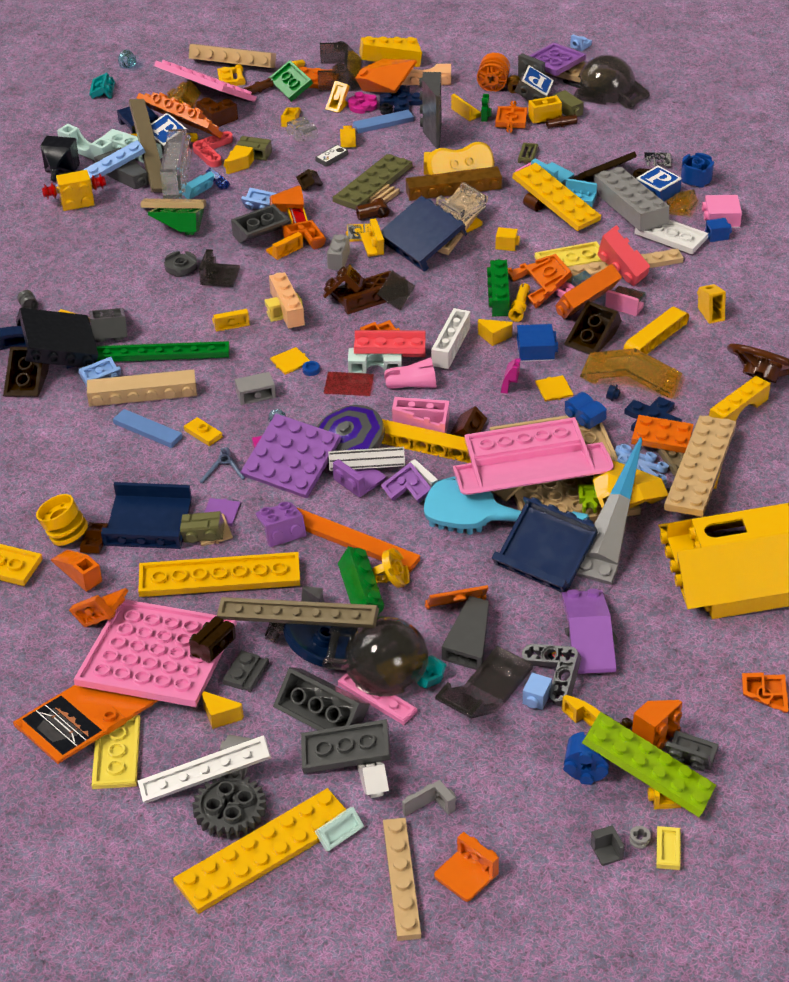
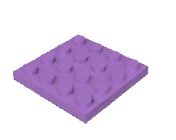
M275 414L240 473L244 477L308 498L329 462L328 451L336 450L341 441V436Z

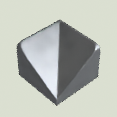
M303 586L301 601L324 602L323 588Z

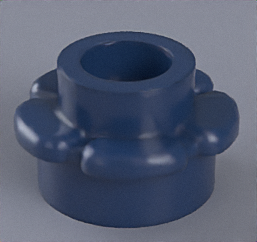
M610 384L606 398L611 399V401L613 399L617 400L621 389H618L617 384L616 386Z

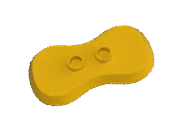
M474 142L458 150L438 148L432 151L427 159L429 175L494 167L493 152L483 142Z

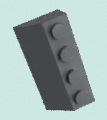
M289 667L273 707L316 730L362 723L370 703L302 668Z

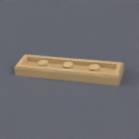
M144 198L141 201V208L204 209L206 206L205 199Z

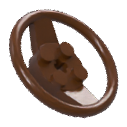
M731 343L727 346V350L738 356L744 365L742 372L751 377L758 376L772 383H776L779 377L789 375V358L742 344Z

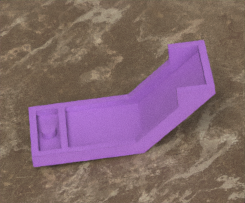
M593 588L587 591L572 589L562 592V602L569 625L570 646L576 648L581 655L578 674L616 672L611 615L603 591Z

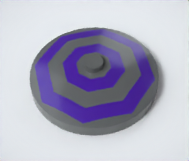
M349 405L339 408L324 417L317 425L318 428L341 436V441L335 451L379 448L385 434L384 423L380 415L374 409L364 405Z

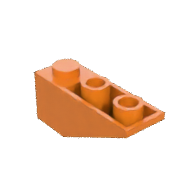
M66 550L51 559L57 567L86 592L102 582L99 564L87 554Z

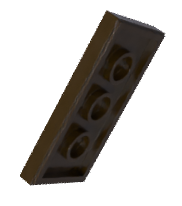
M635 151L586 170L570 179L584 180L601 171L609 170L636 158L637 155Z

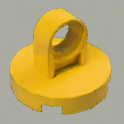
M395 548L384 551L382 554V564L375 566L372 570L377 584L390 581L395 587L402 588L410 582L408 566H403L401 562L404 559L403 556Z

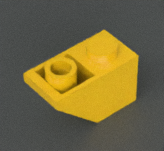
M236 145L230 151L227 159L224 160L226 174L248 169L254 161L253 147Z

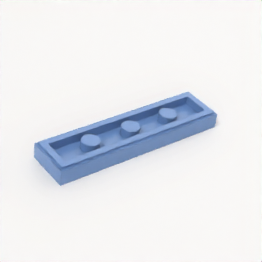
M409 110L354 121L353 127L359 134L413 122L414 116Z
M123 409L113 418V424L170 448L183 438L181 432L126 409Z

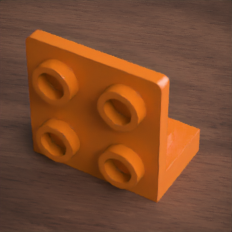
M123 588L103 597L96 595L72 605L69 611L84 627L95 626L101 621H108L115 616V610L125 601L128 590Z

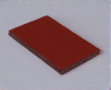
M328 372L324 394L370 396L374 374Z

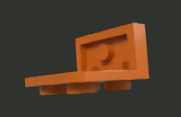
M462 832L457 837V852L435 871L434 878L462 900L469 902L499 874V857L493 850L481 845L475 837H470L465 832Z

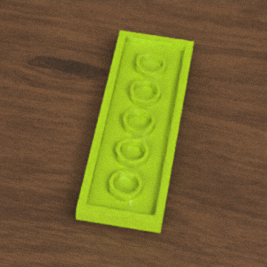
M602 712L599 713L582 741L590 749L697 817H700L716 787V784Z

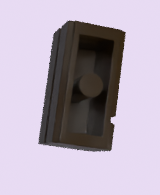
M217 616L210 622H206L197 634L194 633L189 639L191 655L199 659L201 658L208 663L213 661L236 639L234 624L224 621Z

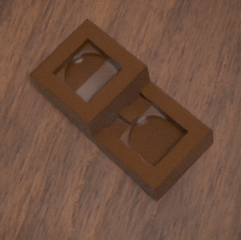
M89 522L88 528L85 531V538L80 544V553L99 554L103 547L101 531L102 528L108 527V523Z

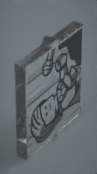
M644 152L642 161L644 162V168L660 166L671 169L673 159H671V153Z

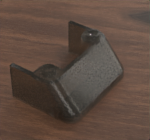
M343 41L320 43L321 64L336 65L333 66L332 70L318 71L319 92H331L335 81L348 84L350 86L348 92L360 91L361 88L355 77L363 68L361 57Z

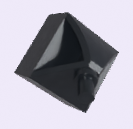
M46 136L40 146L45 172L51 173L50 181H57L56 175L59 173L76 172L80 164L76 138Z

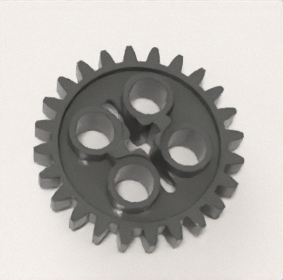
M232 773L226 779L224 776H221L218 781L213 779L212 784L205 782V789L199 788V795H194L195 802L192 805L197 825H201L202 831L208 829L210 836L217 832L218 838L222 834H226L227 839H229L233 833L238 838L241 831L244 834H248V827L255 830V823L261 824V817L265 816V809H267L265 793H263L262 787H257V781L250 783L249 776L242 780L241 774L237 778H233Z

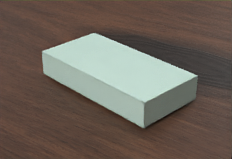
M350 807L318 828L315 833L325 851H330L362 829L364 825L355 808Z

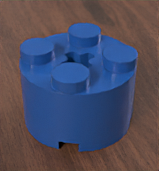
M695 153L693 156H690V154L685 155L682 160L681 181L699 188L705 187L713 178L714 160L712 161V157L704 153Z
M579 732L568 739L563 769L571 777L580 780L581 784L591 785L593 782L599 781L608 775L610 761L584 745L582 741L586 736L585 732Z

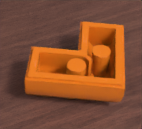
M313 220L283 225L284 238L299 232L312 249L322 248L325 244L326 238Z

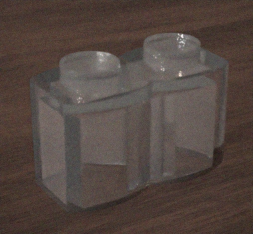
M303 116L287 122L286 131L297 142L305 144L318 139L317 127L310 123L306 117Z

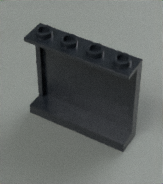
M19 308L16 325L22 327L27 354L25 362L85 367L96 363L99 354L88 315Z

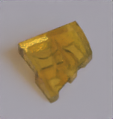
M694 189L679 192L666 201L667 205H669V214L689 215L698 200Z

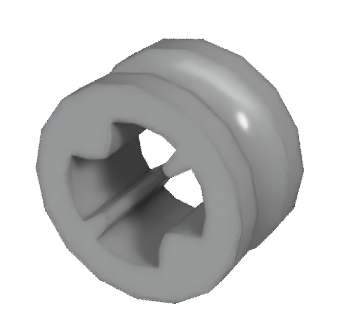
M644 826L633 827L630 831V844L638 849L646 848L650 843L651 837L649 829ZM638 835L643 836L642 840L637 839Z

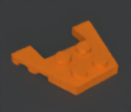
M557 254L535 260L536 263L529 265L526 263L520 264L519 268L513 270L512 267L508 268V276L513 282L530 274L540 286V289L527 296L535 309L572 277L571 270Z

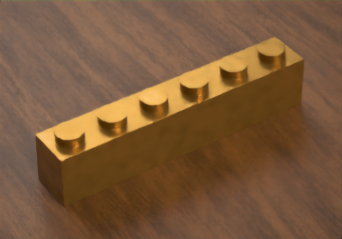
M498 166L406 178V193L409 201L417 200L421 195L426 199L451 196L458 187L472 192L502 189V175Z

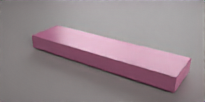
M350 669L338 680V686L370 703L371 706L402 725H405L417 713L416 707L353 669Z

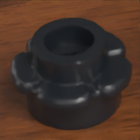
M383 103L379 107L380 113L382 115L392 113L393 106L390 103Z

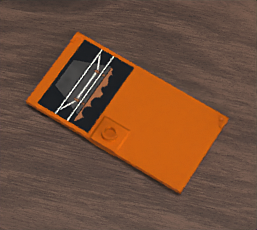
M73 685L13 721V725L59 764L104 735L110 734L126 724L128 720L154 705L158 700Z

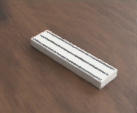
M404 447L328 451L330 471H333V462L337 459L352 469L405 466Z

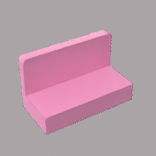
M607 290L605 307L637 316L643 309L644 302L632 296Z

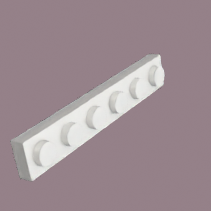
M260 736L138 780L143 802H152L271 759L265 736Z

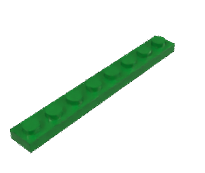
M229 341L96 346L99 354L96 362L111 357L114 362L229 358L230 344Z

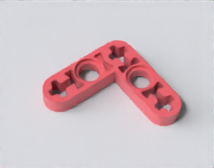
M222 132L221 139L212 135L194 142V153L208 166L219 167L222 164L221 156L213 149L232 143L233 134L231 132Z

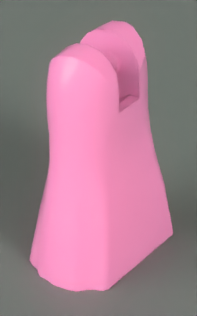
M431 357L408 366L390 368L384 372L386 386L390 389L437 387Z

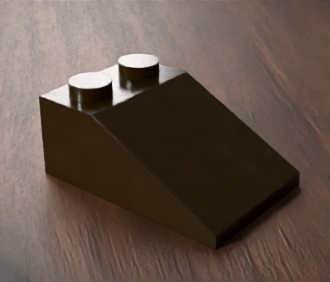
M587 301L564 345L595 357L618 330L622 322L619 312Z
M10 347L3 396L39 397L48 374L49 364L25 362L27 348Z

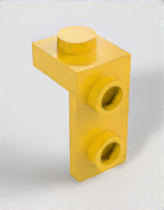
M352 125L343 126V129H340L341 147H356L355 128H352Z

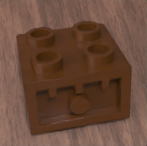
M350 264L346 268L343 266L337 272L338 275L334 279L331 277L325 283L323 297L326 298L344 281L348 289L354 290L357 293L361 289L364 278Z

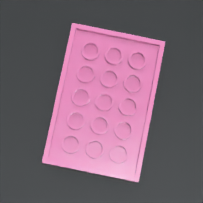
M165 60L155 62L154 66L216 90L252 102L256 101L257 97L251 95L252 92Z

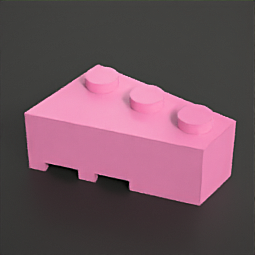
M395 397L392 407V421L447 433L449 401Z

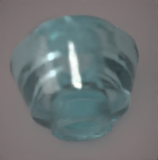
M125 49L119 54L118 63L121 68H132L136 64V56L130 50Z

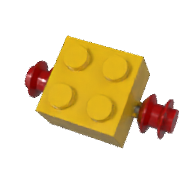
M87 170L56 175L58 187H55L53 183L49 187L44 184L42 193L43 197H47V200L49 196L56 198L57 193H59L63 211L94 206L92 187L96 191L97 187L104 189L103 186H106L104 176L101 177V174L97 178L92 175L90 179Z

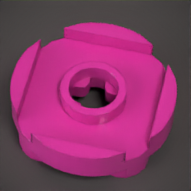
M356 92L354 96L348 99V107L354 113L364 114L365 111L372 112L377 108L376 95Z

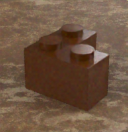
M209 97L196 102V107L203 111L202 114L218 127L238 120L237 104L229 98L218 103Z

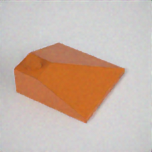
M381 59L363 67L355 79L362 91L396 93L417 61Z

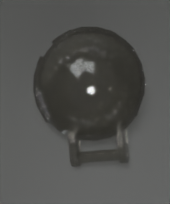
M605 54L592 58L583 66L578 76L581 80L579 84L582 90L590 98L604 105L606 102H619L625 108L631 110L638 102L650 96L649 91L635 81L634 73L629 64L614 55ZM635 92L638 96L631 100L630 97Z
M392 616L377 617L375 628L330 627L329 647L322 665L329 669L347 670L349 677L356 684V687L370 695L393 696L405 692L404 688L413 682L416 684L426 670L428 664L426 642L421 633L412 624L400 618ZM339 636L350 637L345 649V659L335 658Z

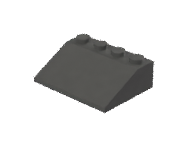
M423 72L422 78H419V87H422L420 101L423 104L420 105V114H423V118H420V127H423V133L438 149L440 148L442 126L441 72Z

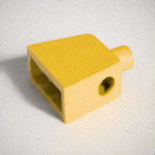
M715 284L699 287L697 291L698 309L707 322L710 324L725 321L726 291Z

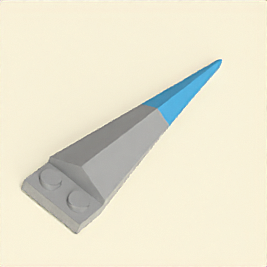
M641 437L637 441L594 524L598 533L576 576L609 585L613 584L620 561L628 510L642 445Z

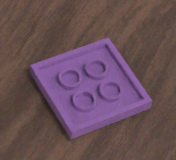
M554 42L530 55L533 58L544 61L545 72L553 76H559L566 70L586 60V54Z

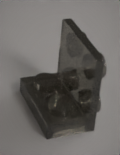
M206 249L199 266L200 285L233 287L240 270V265L216 263L213 250Z

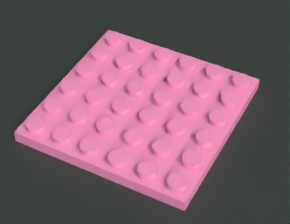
M125 599L115 610V616L106 622L74 678V685L196 707L223 651L213 661L208 663L201 658L199 659L191 655L189 639L194 633L197 634L206 622H210L217 615ZM224 620L233 623L235 627L237 625L236 620Z

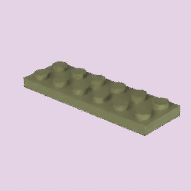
M386 154L332 197L333 202L356 210L357 206L367 204L369 198L387 184L391 185L412 168V161L393 156L392 154Z

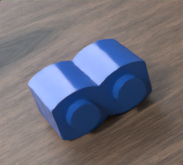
M580 392L565 401L566 415L571 418L575 417L578 423L587 429H591L606 420L607 409L585 392Z

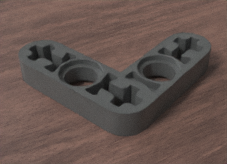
M529 644L525 646L522 650V657L529 665L556 667L549 696L554 704L562 706L563 696H572L581 663L580 653L571 646ZM556 652V656L552 660H547L549 653ZM563 673H570V677L567 680H561Z

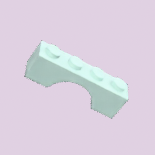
M66 124L57 130L59 137L76 138L78 154L92 160L98 155L114 150L112 141L100 137L93 143H90L83 137L79 128L70 124Z

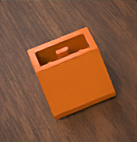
M680 700L647 701L634 713L632 732L662 750L666 742L671 737H674L675 731L680 732L682 702Z

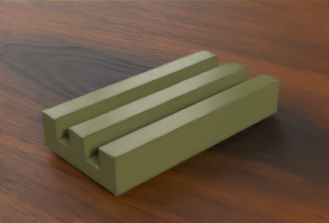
M524 142L518 157V163L523 161L524 164H527V162L535 159L538 144ZM528 147L526 157H523L525 149ZM532 147H534L531 158H529Z

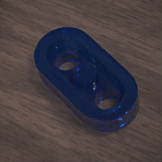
M209 167L206 173L211 171L215 175L213 182L215 181V184L220 189H227L230 183Z

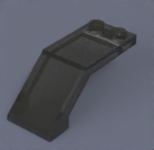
M496 646L465 685L451 688V684L447 682L435 696V700L471 719L496 713L533 669V663Z

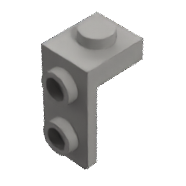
M438 780L433 784H428L424 789L415 794L408 795L402 801L403 814L406 817L435 800L449 815L455 811L456 796L451 789H447Z

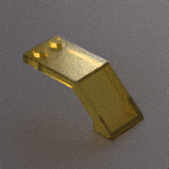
M636 348L590 353L580 377L596 384L601 378L627 376L672 399L682 373Z

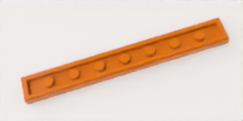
M297 508L303 515L306 532L344 547L361 548L366 550L367 556L382 561L384 551L395 548L403 556L404 559L401 562L403 566H408L409 572L420 561V555Z

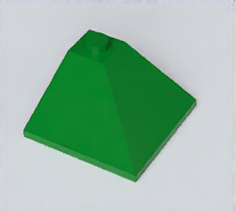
M155 208L148 211V215L179 232H185V235H194L195 232L199 231L204 209Z

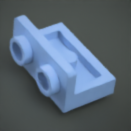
M249 188L246 197L242 196L241 201L247 209H261L270 206V196L277 193Z
M108 357L80 368L78 373L87 387V380L120 377L121 368L120 366L116 367L113 359Z

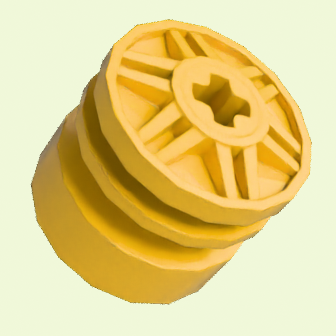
M60 494L50 498L36 512V518L43 529L46 530L45 532L52 543L57 546L74 542L88 528L87 520L69 494Z

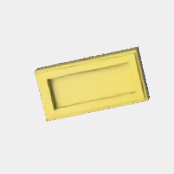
M657 826L656 868L680 870V828Z

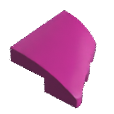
M516 358L507 365L501 393L508 394L510 382L517 383L521 359Z

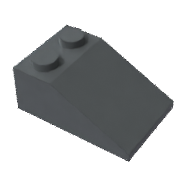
M123 308L89 311L91 329L96 342H104L108 338L123 340L124 337H127L126 317Z

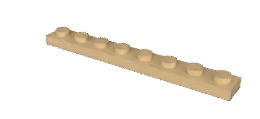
M679 249L641 254L650 265V268L683 263L684 260ZM600 261L568 267L571 270L572 277L566 282L588 279L609 265L606 262Z

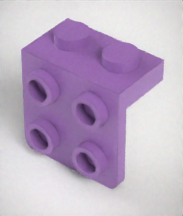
M339 459L333 462L334 480L359 498L386 480V476L375 468L352 469Z
M281 502L278 506L264 507L255 513L257 519L265 528L267 543L270 547L307 536L303 515L291 502Z

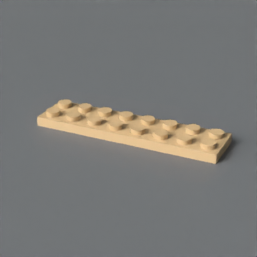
M699 416L666 498L664 510L703 517L735 432L737 421Z

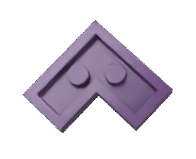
M411 462L381 484V487L392 501L409 490L417 502L420 503L427 497L431 489L430 485Z

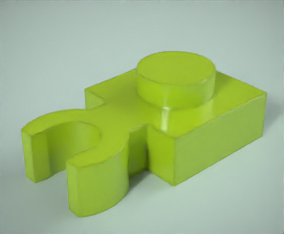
M578 485L579 504H582V512L586 513L587 508H592L593 513H596L599 500L594 485Z

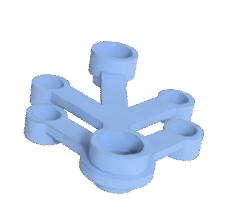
M621 444L616 446L615 452L618 457L616 462L626 464L633 451L629 445ZM646 452V455L640 453L637 469L662 478L666 487L668 483L667 477L663 474H656L651 469L666 473L669 465L662 461L654 464L657 455L653 452Z

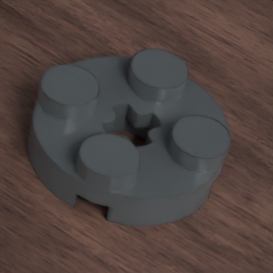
M180 251L172 252L165 257V270L169 274L175 275V277H183L197 269L196 256L188 251H185L186 254H180Z

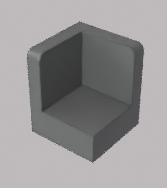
M613 825L591 832L590 845L602 866L623 860L624 844Z

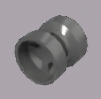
M23 290L18 294L17 300L22 308H38V302L30 290Z

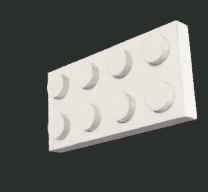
M670 219L669 224L641 232L635 228L634 234L693 254L708 239V233Z

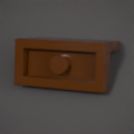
M474 406L460 415L450 434L456 436L461 434L465 437L464 435L481 432L487 417Z

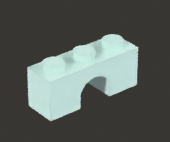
M349 348L348 374H366L367 368L374 365L381 366L384 372L390 368L402 367V354H354V348Z

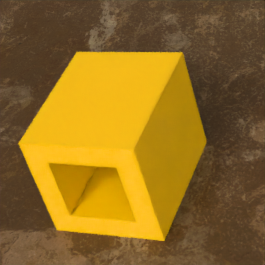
M498 227L495 249L515 251L516 246L520 245L518 229Z

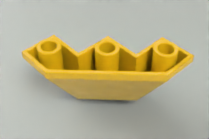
M612 460L613 470L593 475V483L601 508L606 503L625 464ZM636 469L629 509L644 502L654 504L667 498L668 491L662 478Z

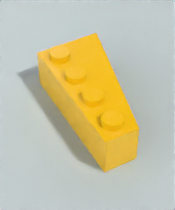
M366 36L361 37L359 54L361 60L374 62L381 59L416 60L415 67H420L422 51L417 38H387L384 36L373 38Z

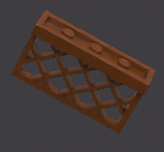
M391 271L364 278L361 289L357 293L354 290L348 289L346 285L337 287L331 295L344 306V310L348 315L408 296V286L405 278L399 279Z

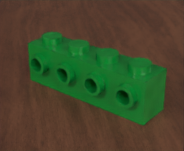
M490 260V267H487L489 308H492V317L508 316L510 298L507 260Z
M348 546L339 560L338 566L350 603L377 605L379 615L385 605L366 550Z

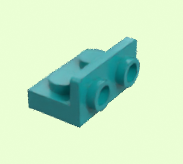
M106 72L94 78L89 92L91 98L101 97L105 93L108 99H111L115 86L113 77L109 76Z

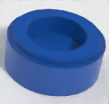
M307 361L302 365V371L307 376H315L320 372V365L316 361Z

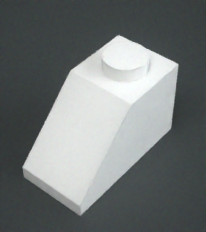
M380 761L357 765L366 795L375 798L383 796L384 792L389 791L384 763Z

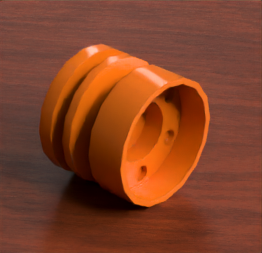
M492 52L485 55L481 60L477 73L479 86L486 91L497 92L503 89L510 72L509 60L500 53Z

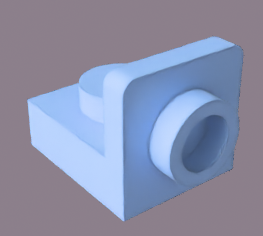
M571 35V48L583 51L592 45V40L584 36Z

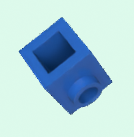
M726 218L706 220L705 232L708 233L710 242L729 240L732 227Z

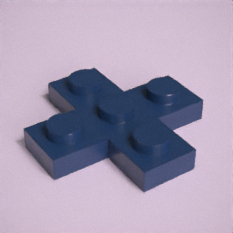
M401 85L395 94H380V106L383 103H390V105L394 106V113L409 110V106L423 105L422 101H420V93H410V86Z
M658 397L650 406L633 400L624 410V414L635 419L638 418V415L682 422V419L669 414L674 409L675 403L662 397ZM637 420L631 425V431L633 432Z

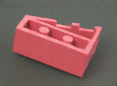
M616 225L602 236L597 255L608 265L613 264L624 280L635 286L648 275L650 265L638 250L634 251L628 244L630 242L627 237L624 239L618 232L619 227Z

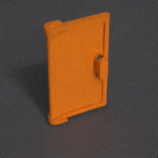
M488 585L429 595L428 600H425L426 610L434 606L467 601L469 596L484 600L487 598Z

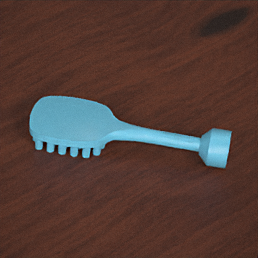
M456 480L436 482L429 490L424 503V515L429 520L430 527H435L438 524L439 529L442 530L447 526L448 531H454V528H457L458 533H463V529H466L469 535L473 534V529L475 528L477 532H481L482 526H486L490 521L516 522L521 513L520 510L497 503L491 491L471 495L462 494ZM571 512L579 519H589V514Z

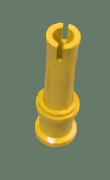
M523 283L520 285L516 300L511 304L508 316L512 321L519 322L523 319L526 310L525 302L530 291V286L527 283H524V286Z

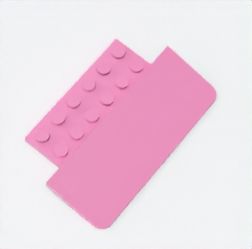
M575 417L464 435L471 463L453 466V473L459 490L465 495L602 474L613 470V462L603 442L586 445Z

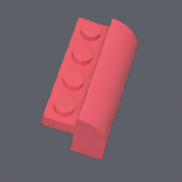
M355 330L354 354H402V357H426V330Z

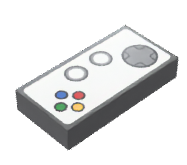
M335 145L316 156V162L327 167L348 155V150Z

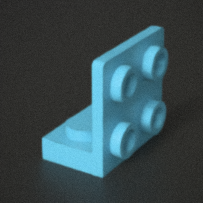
M536 158L531 161V165L537 163L562 184L567 179L574 177V173L553 162L545 164Z

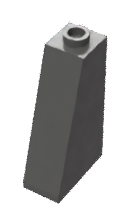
M122 148L94 157V162L96 163ZM134 159L106 174L133 189L149 185L147 171Z
M473 596L468 597L442 645V660L477 671L482 670L489 601Z

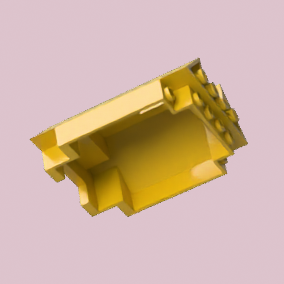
M789 502L658 524L661 532V544H665L666 558H670V570L672 573L675 572L676 587L681 589L687 610L704 607L706 612L709 611L711 619L789 606ZM745 526L747 531L746 533L722 537H710L706 534V532Z

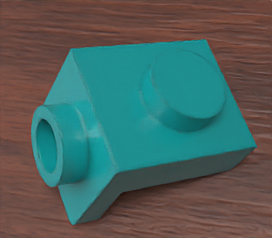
M430 655L425 666L413 670L410 678L417 682L420 687L427 689L442 681L446 664Z

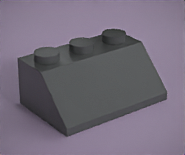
M273 204L231 219L232 234L239 243H243L283 228V225H287L290 219Z

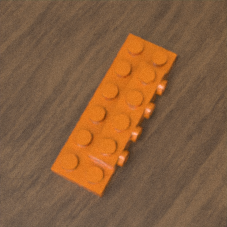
M153 92L152 95L138 93L136 97L137 99H144L146 106L161 114L169 113L178 121L220 139L223 135L218 130L219 127L207 119L199 108L195 107L193 109L189 104L184 102L181 104L179 103L180 101L172 97L169 99L167 95L161 92L159 94Z

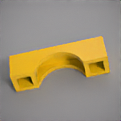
M754 376L710 409L709 416L736 421L742 410L749 404L758 408L768 400L771 383L758 376Z

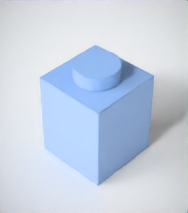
M531 673L523 689L522 704L530 708L543 710L549 698L552 678Z

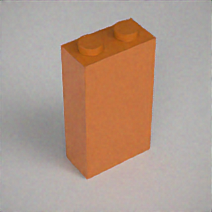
M610 264L563 294L555 305L557 313L564 319H567L584 308L587 301L593 302L606 294L607 290H612L622 276L614 265Z

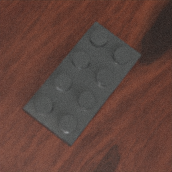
M387 719L301 733L303 773L391 760L389 724Z

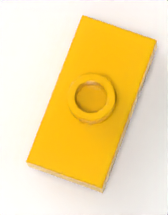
M198 417L184 425V431L208 446L223 438L222 432Z

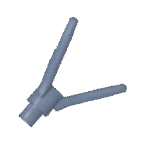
M228 447L220 449L219 458L203 476L200 483H203L220 463H230L242 480L245 479L234 463Z

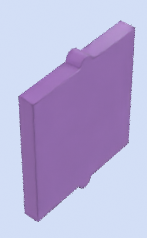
M210 498L205 512L221 511L225 516L228 526H232L241 502Z

